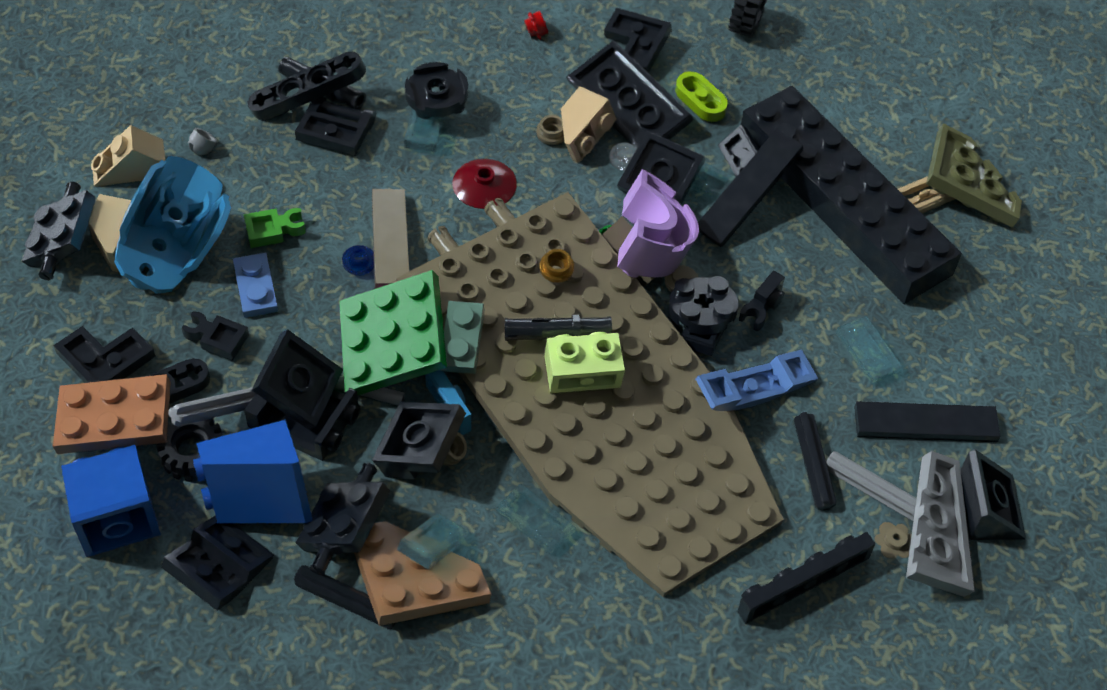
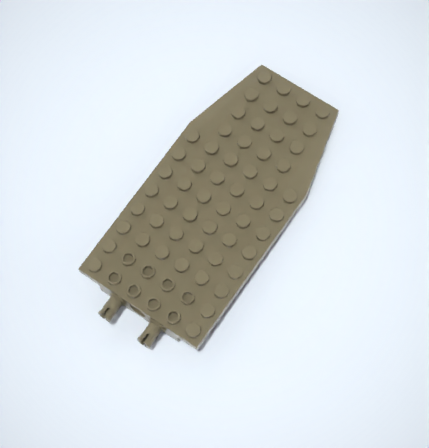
M569 192L517 218L513 216L501 198H496L495 202L498 206L492 200L486 205L484 211L497 228L461 246L457 245L445 226L438 227L441 234L438 233L436 228L429 233L428 241L432 243L440 256L397 277L396 282L433 270L439 276L443 330L448 301L484 303L485 313L476 374L459 373L546 497L555 506H561L572 516V520L582 529L586 528L600 540L599 544L610 553L613 551L626 562V567L664 597L782 524L784 519L734 410H712L695 380L699 375L710 373L639 281L617 267V253ZM562 249L573 259L574 272L568 280L555 283L542 276L540 261L550 250ZM553 266V267H552V268H554V269H562V268L559 267V266ZM572 314H579L580 318L611 316L612 333L619 334L625 368L621 388L550 393L544 357L547 339L505 341V318H571Z

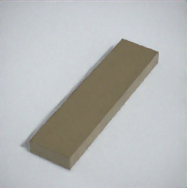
M372 189L375 289L394 283L397 277L409 272L405 190Z

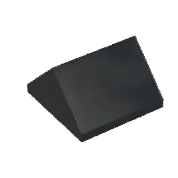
M976 449L970 451L960 470L969 540L1026 539L1013 475Z

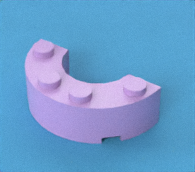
M643 169L624 198L622 216L635 225L619 248L617 267L622 269L627 275L635 278L639 275L664 277L672 274L678 268L698 237L699 225L688 204H684L682 207L674 199L677 192L659 178Z

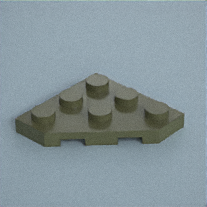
M943 123L936 135L926 184L938 193L947 194L959 200L964 206L974 208L988 215L992 220L1013 228L1020 219L1022 200L1015 191L1008 193L1000 183L1003 176L990 160L983 161L975 151L978 145L970 136Z

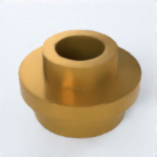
M553 249L542 257L540 272L545 279L551 282H564L573 275L574 261L566 251ZM553 266H559V267H561L562 269H554V268H552V267H553Z

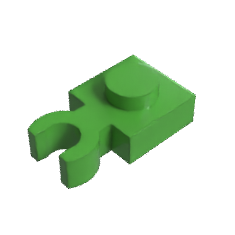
M277 208L243 214L250 248L284 242L283 234L288 233L292 236H300L306 233L304 222L293 223L294 221L302 220L300 208H292L286 211L284 215L279 216Z

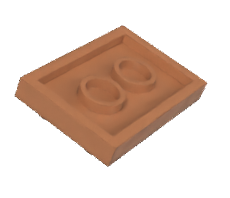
M168 375L60 386L53 438V448L56 453L65 454L132 445L166 443L171 385Z

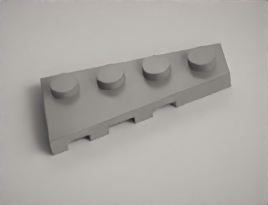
M930 451L922 457L906 578L965 597L975 591L960 462Z

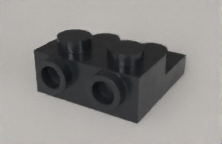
M400 402L372 461L385 477L415 479L418 472L439 473L466 412L460 404Z

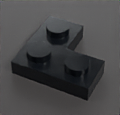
M620 8L615 9L604 28L605 38L626 43L627 46L624 50L648 73L672 32L671 22Z
M83 326L53 345L56 354L84 383L124 379L156 357L154 349L133 327L104 347Z

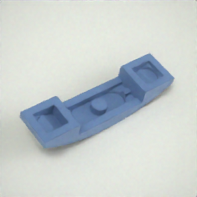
M801 349L778 355L767 364L732 373L722 369L699 375L695 380L712 410L732 411L771 401L815 382L818 377Z

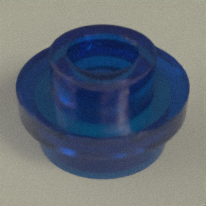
M362 245L348 248L342 256L344 269L358 276L369 273L374 268L373 250ZM356 257H364L361 260L354 259Z

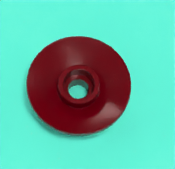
M476 159L465 163L456 171L452 186L455 195L463 203L474 208L485 209L486 205L492 200L498 206L495 202L496 198H501L504 204L508 202L515 194L517 180L513 171L505 164L492 159Z

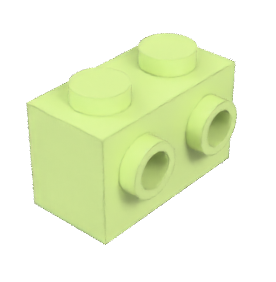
M594 332L590 335L582 336L562 334L554 338H547L544 357L550 393L621 388L625 368L618 333Z

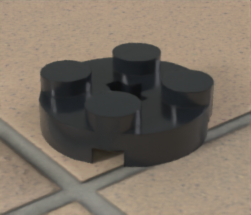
M425 63L415 68L413 75L409 79L407 77L405 81V98L408 105L415 110L416 115L421 119L459 114L464 111L468 98V80L461 70L457 68L456 72L448 69V64ZM433 87H438V89L441 90V91H440V92H433V91H432V88H433Z
M723 277L681 278L675 282L674 289L670 294L669 314L673 322L678 326L679 321L689 326L688 331L698 335L718 334L727 329L728 323L732 322V320L733 322L735 321L738 310V298L735 292L728 287V280ZM701 303L709 305L708 308H702Z

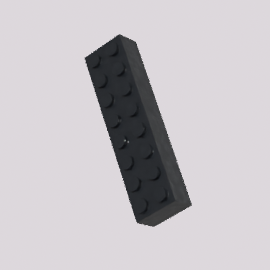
M793 85L743 110L740 125L749 130L759 149L777 128L803 145L804 150L781 178L903 304L954 275L962 253Z

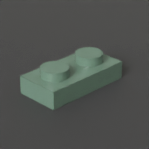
M448 301L444 327L447 368L440 371L476 374L485 313L484 303Z

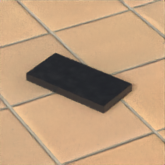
M614 40L566 77L567 81L576 90L581 86L609 99L616 116V121L612 126L636 150L647 130L670 140L693 122L692 115Z

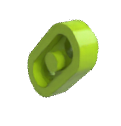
M684 72L678 76L675 93L698 117L705 121L715 122L725 116L728 104L727 98L703 75L697 72Z

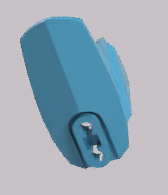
M168 156L165 161L161 160L159 163L151 165L133 196L119 229L120 235L115 251L114 263L121 276L128 278L136 288L141 290L150 289L157 294L172 292L189 272L197 269L221 234L231 210L229 196L225 193L221 196L223 184L216 176L202 166L181 157ZM145 267L149 268L147 276L141 273Z

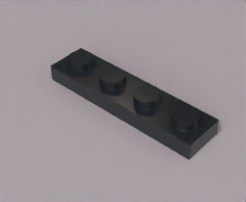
M868 532L856 538L852 535L845 537L837 543L835 549L825 554L820 551L811 555L804 562V565L794 570L791 567L782 570L773 578V581L764 586L755 584L748 588L741 595L737 613L745 624L868 560L876 543Z

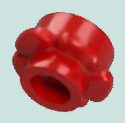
M540 11L533 14L529 12V19L524 20L530 37L537 35L538 40H541V36L549 33Z

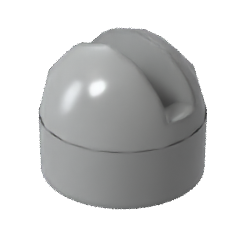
M194 128L189 137L188 144L190 150L194 151L196 155L202 156L209 154L213 150L217 139L200 128Z

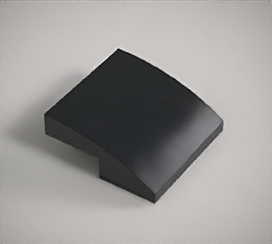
M215 515L193 529L190 541L164 556L161 568L218 611L234 599L273 559L274 554L233 523H217Z

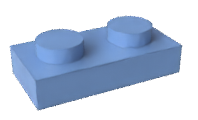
M260 253L233 258L244 318L278 312L267 254Z

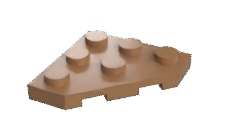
M386 521L374 523L360 553H354L379 626L490 603L491 592L479 564Z

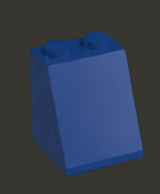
M285 420L197 443L200 458L193 459L198 481L206 480L208 487L201 489L206 511L214 509L217 523H308L313 521L300 462Z
M136 445L117 447L108 453L90 458H79L72 463L61 466L71 522L86 557L161 535Z

